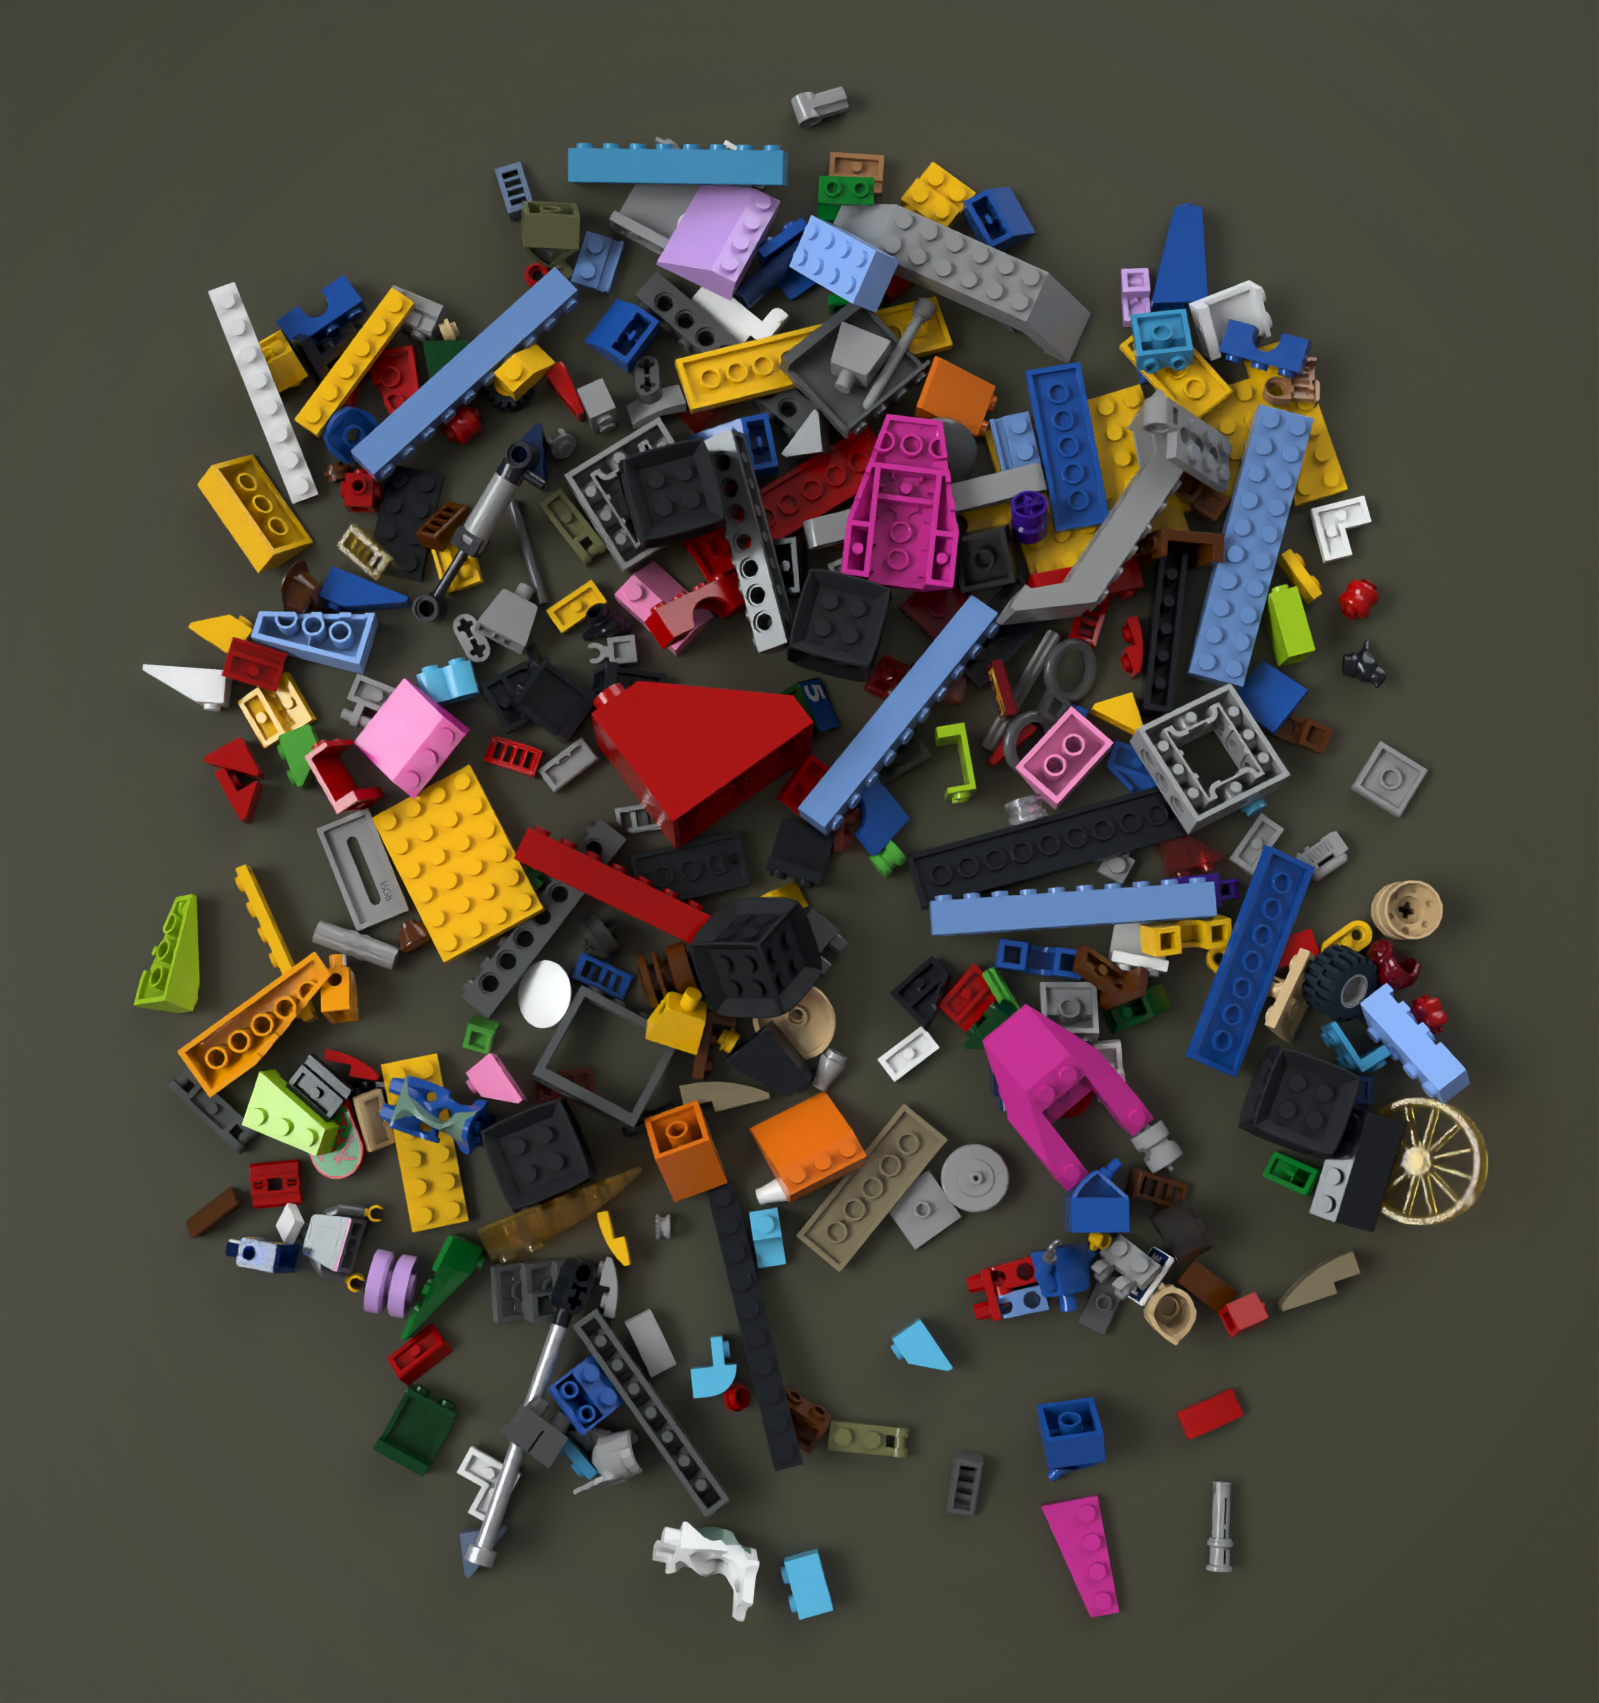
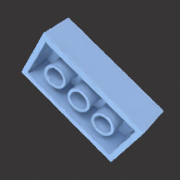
M811 215L789 267L850 303L877 312L900 260L843 228Z

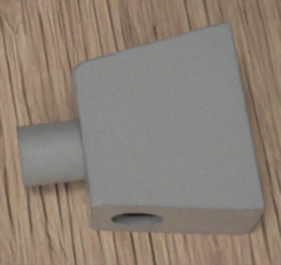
M842 321L831 358V373L838 376L834 387L845 394L850 392L854 383L867 387L890 356L891 341Z
M524 583L518 585L515 593L502 589L478 619L474 630L521 655L526 646L538 609L535 604L529 602L534 590Z

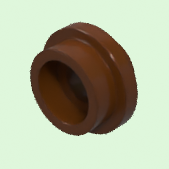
M340 461L326 466L328 471L324 472L323 475L328 478L329 483L345 479L346 473H349L348 470L351 468L349 465H343V462Z

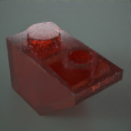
M1189 835L1162 842L1156 846L1165 877L1171 875L1174 878L1190 876L1189 870L1200 868L1201 872L1218 868L1216 863L1223 860L1220 852Z

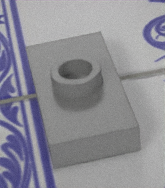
M581 737L537 771L552 791L557 793L599 759Z

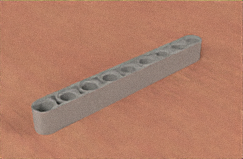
M1034 463L951 484L955 503V515L1010 502L1015 495L1023 491H1036L1039 493L1048 491L1041 463ZM851 509L804 521L802 524L809 550H817L844 543L846 521Z

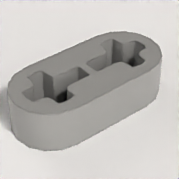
M469 614L459 615L453 622V630L467 657L472 663L477 665L487 663L492 656V650L486 637L474 630L477 624L476 619ZM464 621L468 624L473 623L470 627L473 636L468 638L465 631L459 632L462 628L461 623ZM477 641L481 648L486 647L483 651L484 656L481 658L477 655L472 656V653L475 652L472 643Z

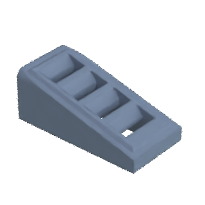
M521 162L494 169L510 221L521 218L522 203L511 206V202L524 198L527 201H533ZM518 171L519 175L506 179L502 177L504 174ZM521 181V184L508 188L505 187L506 184ZM524 190L523 193L508 197V193Z

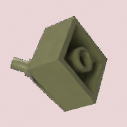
M522 201L521 236L524 249L538 263L547 268L555 267L566 279H569L574 271L566 263V258L579 250L580 214L577 203Z

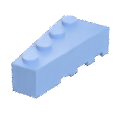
M259 611L251 638L255 644L288 653V656L364 674L379 623L375 613L351 614V612H339V614H323L322 612H311V614H296V612Z
M1386 983L1360 1003L1368 1025L1366 1032L1375 1043L1380 1041L1383 1045H1386L1391 1053L1389 1057L1393 1061L1399 1060L1404 1065L1403 1069L1412 1080L1417 1078L1422 1083L1423 1090L1430 1098L1436 1097L1444 1104L1470 1084L1467 1071L1441 1042L1435 1044V1037L1423 1022L1417 1025L1415 1017L1410 1012L1411 1009L1404 1001L1399 1004L1395 1001L1393 996L1394 990Z

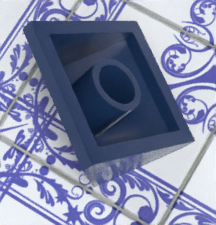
M536 423L521 440L534 443L538 447L540 452L539 462L530 470L547 481V486L542 492H549L546 435L542 423ZM524 447L518 452V458L521 462H524L527 457Z

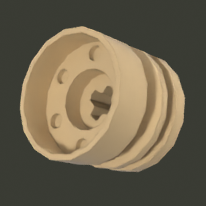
M1407 880L1386 885L1376 893L1371 904V917L1375 927L1384 936L1393 940H1414L1429 936L1438 928L1443 916V904L1439 894L1431 885L1422 881ZM1402 906V909L1407 910L1406 915L1399 912L1398 908Z

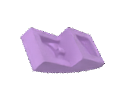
M1148 268L1121 269L1123 327H1131V314L1151 312Z

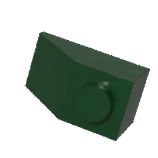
M1161 983L1146 989L1145 995L1106 1011L1102 1009L1113 1034L1170 1011L1173 1008Z

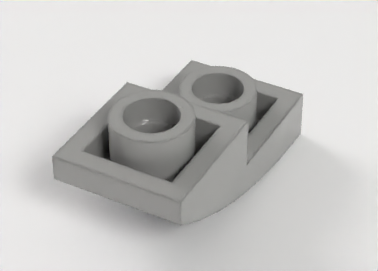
M679 385L662 388V397L656 403L644 404L638 398L626 405V412L633 429L643 427L662 415L686 411V401Z
M608 1255L605 1261L600 1260L596 1277L601 1278L599 1285L610 1288L609 1292L604 1291L600 1308L604 1309L603 1316L614 1319L619 1302V1275L614 1257Z
M650 1309L624 1321L650 1377L676 1365L669 1346Z

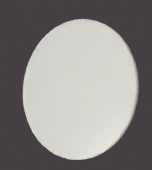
M544 960L536 962L528 968V971L520 981L518 1003L521 1013L531 1025L538 1028L552 1027L563 1019L571 1001L569 977L565 970L553 961Z

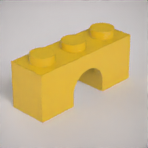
M1218 914L1213 918L1139 924L1141 952L1154 957L1182 954V948L1197 947L1208 950L1226 947L1232 933L1231 918Z

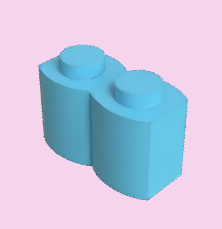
M463 657L450 660L448 662L449 665L443 668H438V665L422 668V673L416 675L420 690L440 706L481 695L473 663L470 660L465 661Z

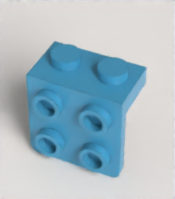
M1335 1021L1320 1027L1323 1032L1320 1034L1323 1042L1329 1049L1333 1047L1339 1056L1336 1058L1338 1065L1354 1074L1363 1073L1364 1071L1368 1073L1379 1069L1387 1063L1385 1058L1391 1055L1386 1045L1373 1047L1358 1056Z

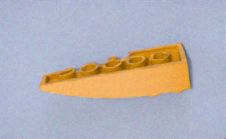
M316 952L310 954L177 1051L210 1098L257 1065L332 974Z

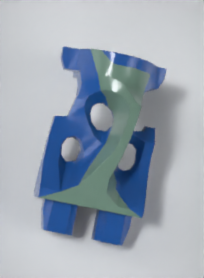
M409 1075L406 1076V1079L392 1078L389 1092L399 1095L397 1105L393 1106L385 1103L379 1115L380 1118L390 1123V1128L435 1143L440 1141L438 1137L440 1130L455 1139L459 1149L468 1155L472 1154L475 1147L484 1146L480 1131L493 1125L497 1119L496 1116L487 1113L488 1101L475 1100L471 1106L462 1105L451 1099L452 1091ZM429 1092L436 1094L437 1099L435 1101L427 1100ZM445 1109L451 1110L452 1115L448 1120L443 1121L439 1118L441 1111ZM423 1121L430 1125L432 1129L429 1132L422 1131L419 1128V1124Z

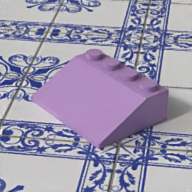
M701 185L656 265L731 301L760 248L759 245L766 238L776 219L780 200L753 188L730 185Z

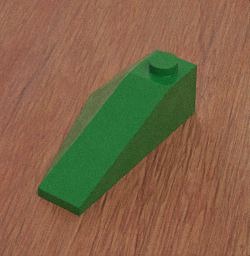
M458 1233L448 1235L432 1267V1270L436 1271L434 1276L431 1275L421 1291L423 1299L415 1305L400 1337L401 1339H409L474 1274L475 1270L480 1272L487 1259V1256L484 1255L486 1247Z

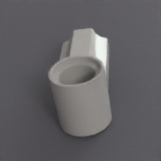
M842 86L817 94L803 92L794 96L791 100L800 128L815 126L823 118L849 111L847 97Z

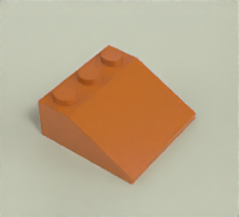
M825 1091L750 1128V1132L789 1204L864 1166L867 1155L853 1130Z

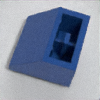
M1010 187L987 189L965 200L963 203L962 215L976 240L1003 252L1036 234Z
M616 299L585 340V344L630 374L637 360L642 358L660 334V322L639 306Z
M593 1355L584 1359L547 1388L581 1436L625 1402Z

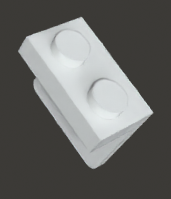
M1146 923L1114 925L1108 955L1110 962L1125 972L1130 971L1131 968L1135 969L1143 966L1150 971V977H1159V974L1167 972L1169 961L1166 960V956L1154 957L1141 952L1139 924Z

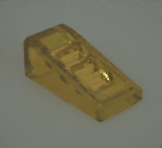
M351 524L336 545L374 580L379 579L393 559L359 525ZM359 539L362 540L355 550L353 547L356 545ZM367 545L368 548L366 549V551L364 552V554L361 556V555H360L361 551H362V550L364 549V547ZM374 551L375 554L370 559V561L367 562V558L369 557L371 552ZM381 557V562L374 570L372 566L375 564L377 559Z

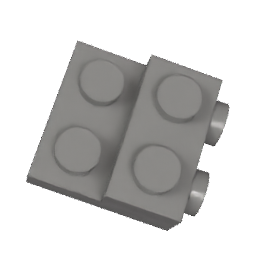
M1040 982V1013L1088 1044L1093 1045V1043H1097L1099 1037L1097 987L1089 982Z

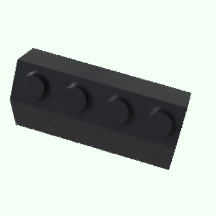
M1354 1105L1337 1149L1330 1159H1325L1309 1213L1335 1223L1374 1232L1407 1123Z

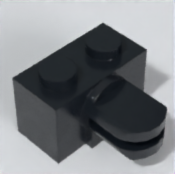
M797 537L775 539L773 544L788 599L800 598L808 575L806 543ZM757 564L754 567V575H756L758 571Z

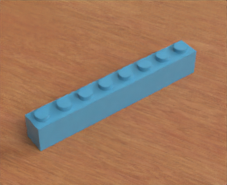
M577 143V148H568V182L787 186L788 152L780 150V145H764V150H753V145H737V150H726V145L711 144L710 150H700V145L683 144V149H673V144H656V149H646V144L632 143L630 144V149H619L620 144L603 143V148H593V143Z

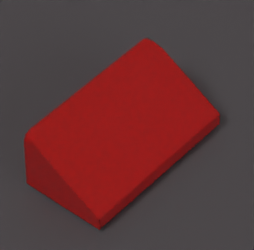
M431 1323L387 1357V1360L399 1380L406 1385H410L453 1350L437 1327Z

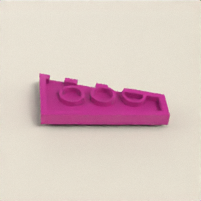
M1090 1495L1041 1504L1043 1513L1090 1617L1118 1613V1603L1098 1496Z

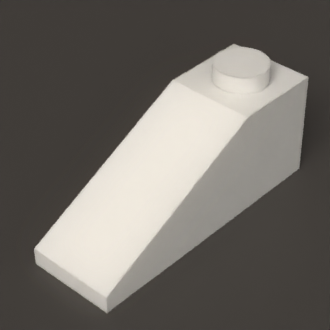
M143 664V670L199 705L204 706V710L219 712L221 707H230L232 679L221 676L222 670Z

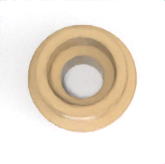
M446 318L443 319V323L438 325L444 340H456V338L461 337L455 321L449 323Z

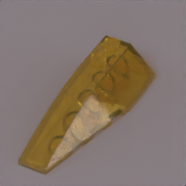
M643 1166L478 1228V1235L491 1260L499 1258L500 1263L516 1258L515 1251L526 1248L527 1253L544 1247L542 1241L576 1225L619 1195L644 1172Z

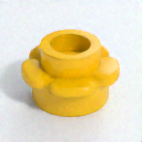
M734 1027L730 1031L726 1028L723 1030L716 1042L721 1045L719 1051L731 1052L741 1035L734 1031Z

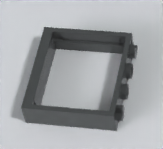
M581 985L536 1066L532 1079L616 1124L633 1131L676 1049L667 1046L632 1113L547 1069L584 999L646 1032L649 1015L643 1012L635 1014L627 1009L628 1005L618 999L611 1001L603 997V992L590 985L588 988Z

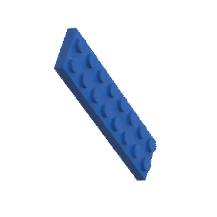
M1264 846L1185 1057L1237 1078L1315 867L1271 846Z

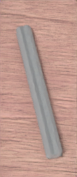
M1053 630L1046 632L1012 691L1018 710L1042 671L1049 653L1060 640V635ZM998 715L985 737L982 747L990 752H994L1014 717L1010 721L1001 723Z

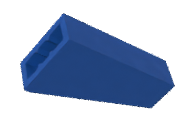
M1184 203L1173 210L1150 301L1151 312L1186 309L1188 311L1190 310L1189 303L1208 296L1202 206Z

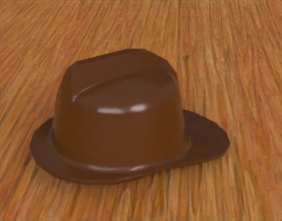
M303 560L295 562L289 568L282 581L280 592L284 612L292 611L298 614H307L310 611H320L321 602L319 594L322 587L310 575L308 565Z

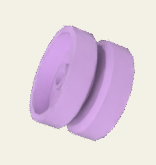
M378 1249L373 1257L367 1278L364 1311L380 1314L387 1305L388 1313L391 1317L405 1319L409 1313L416 1290L419 1257L402 1254L396 1263L395 1255L392 1251Z

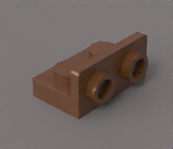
M784 1386L799 1448L811 1454L826 1431L832 1415L822 1406L815 1405L802 1397L798 1391Z

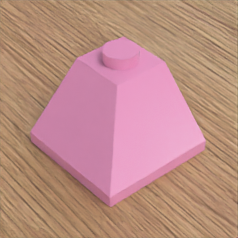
M489 1053L466 1072L469 1077L466 1083L474 1095L479 1093L481 1097L517 1104L528 1102L497 1054Z

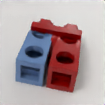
M1031 1255L982 1268L980 1273L966 1278L969 1293L985 1290L987 1301L972 1304L976 1320L992 1318L993 1321L1049 1310L1047 1298L1042 1295L1038 1283L1015 1289L1018 1286L1037 1282L1034 1278L1035 1269Z

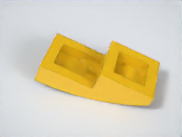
M610 1210L598 1212V1222L611 1251L624 1266L631 1265L627 1237L615 1238Z

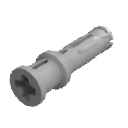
M1213 1481L1212 1535L1207 1540V1545L1210 1546V1561L1206 1565V1570L1232 1572L1230 1548L1233 1547V1541L1229 1538L1232 1482Z

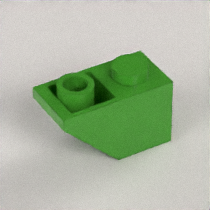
M310 724L278 736L280 744L277 745L278 752L283 761L287 760L290 770L287 771L288 778L292 786L297 785L302 791L309 788L314 777V773L304 756L312 751L311 747L315 743L319 742L316 731Z

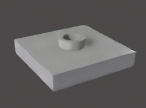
M929 1170L916 1179L890 1211V1215L915 1250L961 1217Z

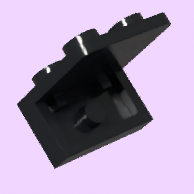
M790 819L782 820L771 856L766 864V871L770 872L769 876L786 881L787 877L797 880L796 884L804 888L813 889V886L820 887L835 839L834 834L830 832L826 836L815 827Z

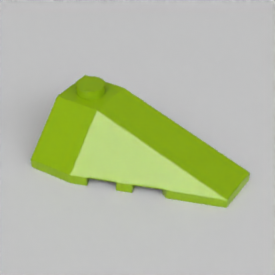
M193 894L176 897L163 926L165 936L158 947L154 946L151 953L156 957L150 970H144L140 978L134 1006L171 1013H184L193 1011L197 1004V993L200 986L197 896Z

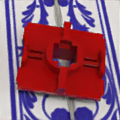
M299 1159L250 1164L253 1209L286 1206L287 1203L302 1205L303 1189L301 1162H299ZM272 1178L282 1179V1190L271 1191Z

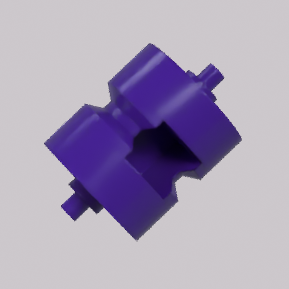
M1036 491L1018 493L1011 501L1012 536L1015 540L1024 544L1040 542L1047 534V500L1041 493Z

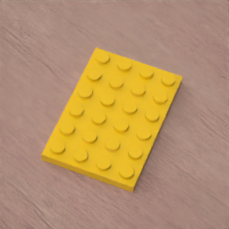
M470 765L423 789L415 799L409 797L372 817L445 964L454 961L545 911L521 862L513 859L516 852Z

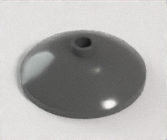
M933 418L932 420L943 421L951 484L967 480L974 469L977 459V446L973 435L962 423L954 419Z

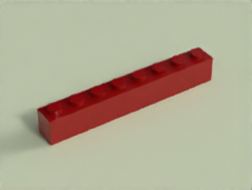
M537 825L534 830L528 827L513 858L691 944L697 931L711 917V915L702 912L704 906L692 900H689L687 904L677 900L679 894L663 887L661 892L651 887L653 884L651 880L640 875L634 879L626 875L628 869L618 864L612 863L611 867L601 863L603 857L587 850L586 854L580 853L575 850L576 844L564 838H561L560 842L549 838L551 832Z

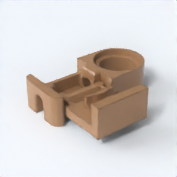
M1308 357L1302 376L1294 375L1293 379L1286 377L1269 378L1262 391L1263 399L1270 405L1288 406L1290 402L1313 403V408H1315L1320 399V382L1315 380L1317 357ZM1277 386L1282 389L1283 394L1274 396L1269 392L1268 388Z

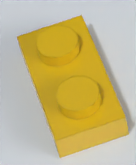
M1289 549L1276 560L1294 587H1298L1299 594L1307 605L1317 600L1323 594L1320 591L1321 585L1313 575L1310 576L1304 568L1305 563L1298 553L1294 554Z
M591 579L547 609L546 612L563 635L586 619V612L590 607L598 603L606 606L608 603Z

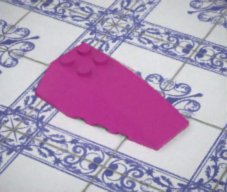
M891 414L886 415L846 521L841 573L869 580L886 588L917 592L953 589L959 530L958 523L956 522L955 503L948 468L943 421Z

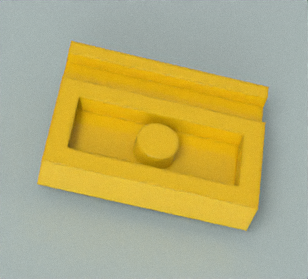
M449 543L444 552L431 549L440 580L459 548ZM468 555L447 590L446 595L484 583L477 558H472Z

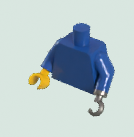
M1090 1233L1088 1240L1091 1244L1086 1242L1057 1246L1061 1244V1240L1055 1239L1047 1249L1030 1253L1035 1269L1034 1278L1040 1286L1042 1295L1044 1297L1058 1296L1061 1312L1078 1310L1075 1293L1089 1289V1271L1091 1263L1098 1254L1097 1248L1105 1250L1112 1240L1111 1236L1107 1233Z

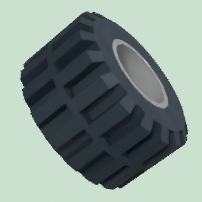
M1335 944L1332 947L1325 948L1323 953L1319 952L1315 956V960L1311 961L1308 971L1305 972L1304 978L1306 980L1302 984V989L1305 990L1303 998L1306 1000V1004L1339 1023L1352 1021L1354 1016L1357 1018L1362 1013L1360 1003L1373 994L1378 987L1376 981L1379 975L1376 972V965L1372 963L1371 959L1345 945Z

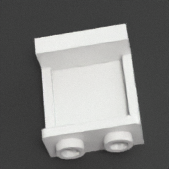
M1248 280L1189 303L1203 356L1211 361L1221 357L1219 350L1229 319L1254 325L1259 329L1258 336H1263L1264 338L1271 337L1270 328L1272 327V320L1269 313L1265 311L1263 302H1266V295L1261 286Z

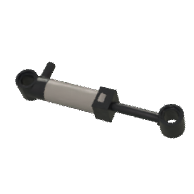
M515 440L506 447L503 461L465 524L458 527L450 540L451 544L459 548L457 554L434 592H430L429 595H421L415 599L412 605V612L419 621L438 622L446 616L448 605L443 598L468 555L472 558L482 557L491 542L489 540L490 535L522 482L526 480L540 491L546 488L547 481L530 470L538 464L540 459L539 449L534 443ZM524 447L527 457L524 462H521L518 458V452ZM429 601L434 605L432 615H429L426 611V605Z

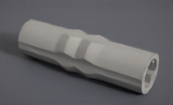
M322 920L319 921L312 942L390 970L394 969L400 955L399 947Z

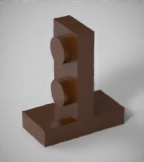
M1086 944L1077 948L1072 970L1100 990L1098 1006L1105 1011L1145 995L1150 972L1143 966L1125 972Z
M711 1011L706 1012V1022L695 1058L692 1078L704 1080L705 1074H711L713 1058H708L710 1046H716L718 1030H713L714 1025L736 1028L738 1018L722 1016Z

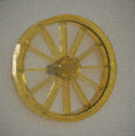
M1406 1098L1384 1106L1377 1113L1392 1117L1405 1110L1413 1147L1402 1138L1401 1145L1407 1151L1405 1154L1398 1152L1397 1156L1403 1158V1163L1394 1165L1393 1170L1404 1167L1406 1171L1387 1188L1380 1212L1398 1222L1412 1225L1440 1224L1463 1214L1480 1195L1487 1176V1151L1484 1140L1476 1125L1458 1108L1448 1103L1443 1104L1439 1100ZM1416 1107L1432 1108L1422 1145L1420 1144L1412 1108ZM1439 1111L1452 1118L1456 1124L1428 1150ZM1460 1128L1464 1131L1471 1148L1437 1156L1434 1155ZM1472 1152V1175L1439 1165V1159ZM1435 1168L1470 1179L1469 1185L1460 1199L1433 1171ZM1428 1174L1455 1203L1440 1213L1436 1211ZM1413 1175L1404 1208L1401 1211L1390 1204L1386 1198L1409 1176ZM1420 1176L1429 1209V1216L1410 1214Z

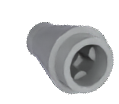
M827 1048L825 1053H821L812 1085L826 1092L831 1083L846 1067L847 1057L834 1049Z

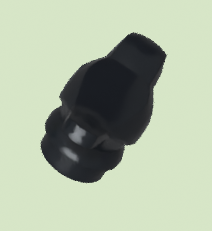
M598 603L590 607L586 612V619L591 627L583 634V639L588 641L592 638L626 636L631 633L634 622L623 619L620 614L611 612L604 604Z
M1365 640L1359 653L1343 654L1342 673L1343 676L1357 677L1361 682L1372 683L1376 688H1379L1386 680V673L1378 666L1375 658L1369 651L1370 640Z

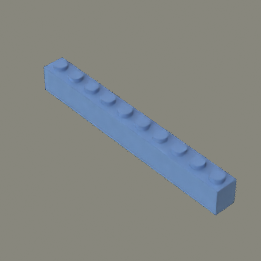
M554 267L351 450L353 458L376 482L381 478L386 479L389 477L400 460L403 459L405 461L410 458L416 451L415 447L421 441L426 442L430 440L436 433V428L442 422L446 424L451 421L457 413L456 410L463 403L465 405L469 404L474 400L477 395L476 392L483 385L485 387L489 386L496 379L494 372L513 354L533 346L538 340V335L544 330L546 332L550 331L556 325L559 316L564 312L566 314L570 313L578 304V290Z
M973 595L968 598L798 807L800 816L826 836L831 830L836 831L844 820L843 815L849 808L854 809L862 798L860 794L866 787L870 788L875 784L879 777L878 772L884 765L889 766L897 754L895 751L899 746L909 742L914 734L913 729L919 722L922 724L926 721L931 713L930 708L936 701L940 702L943 700L948 692L947 687L953 680L957 681L960 679L966 669L964 666L970 659H976L983 648L981 645L985 640L993 638L997 633L1000 625L996 622L998 618L996 611Z
M1206 877L1190 878L1189 883L1178 884V879L1162 880L1161 885L1150 886L1149 881L1133 882V887L1122 888L1121 883L1105 884L1104 889L1093 890V885L1076 886V891L1065 892V887L1048 888V893L1037 894V889L1020 890V895L1009 896L1008 891L991 892L992 897L980 898V893L963 894V899L953 900L952 895L935 896V901H930L931 937L1213 918L1217 916L1214 882H1206Z

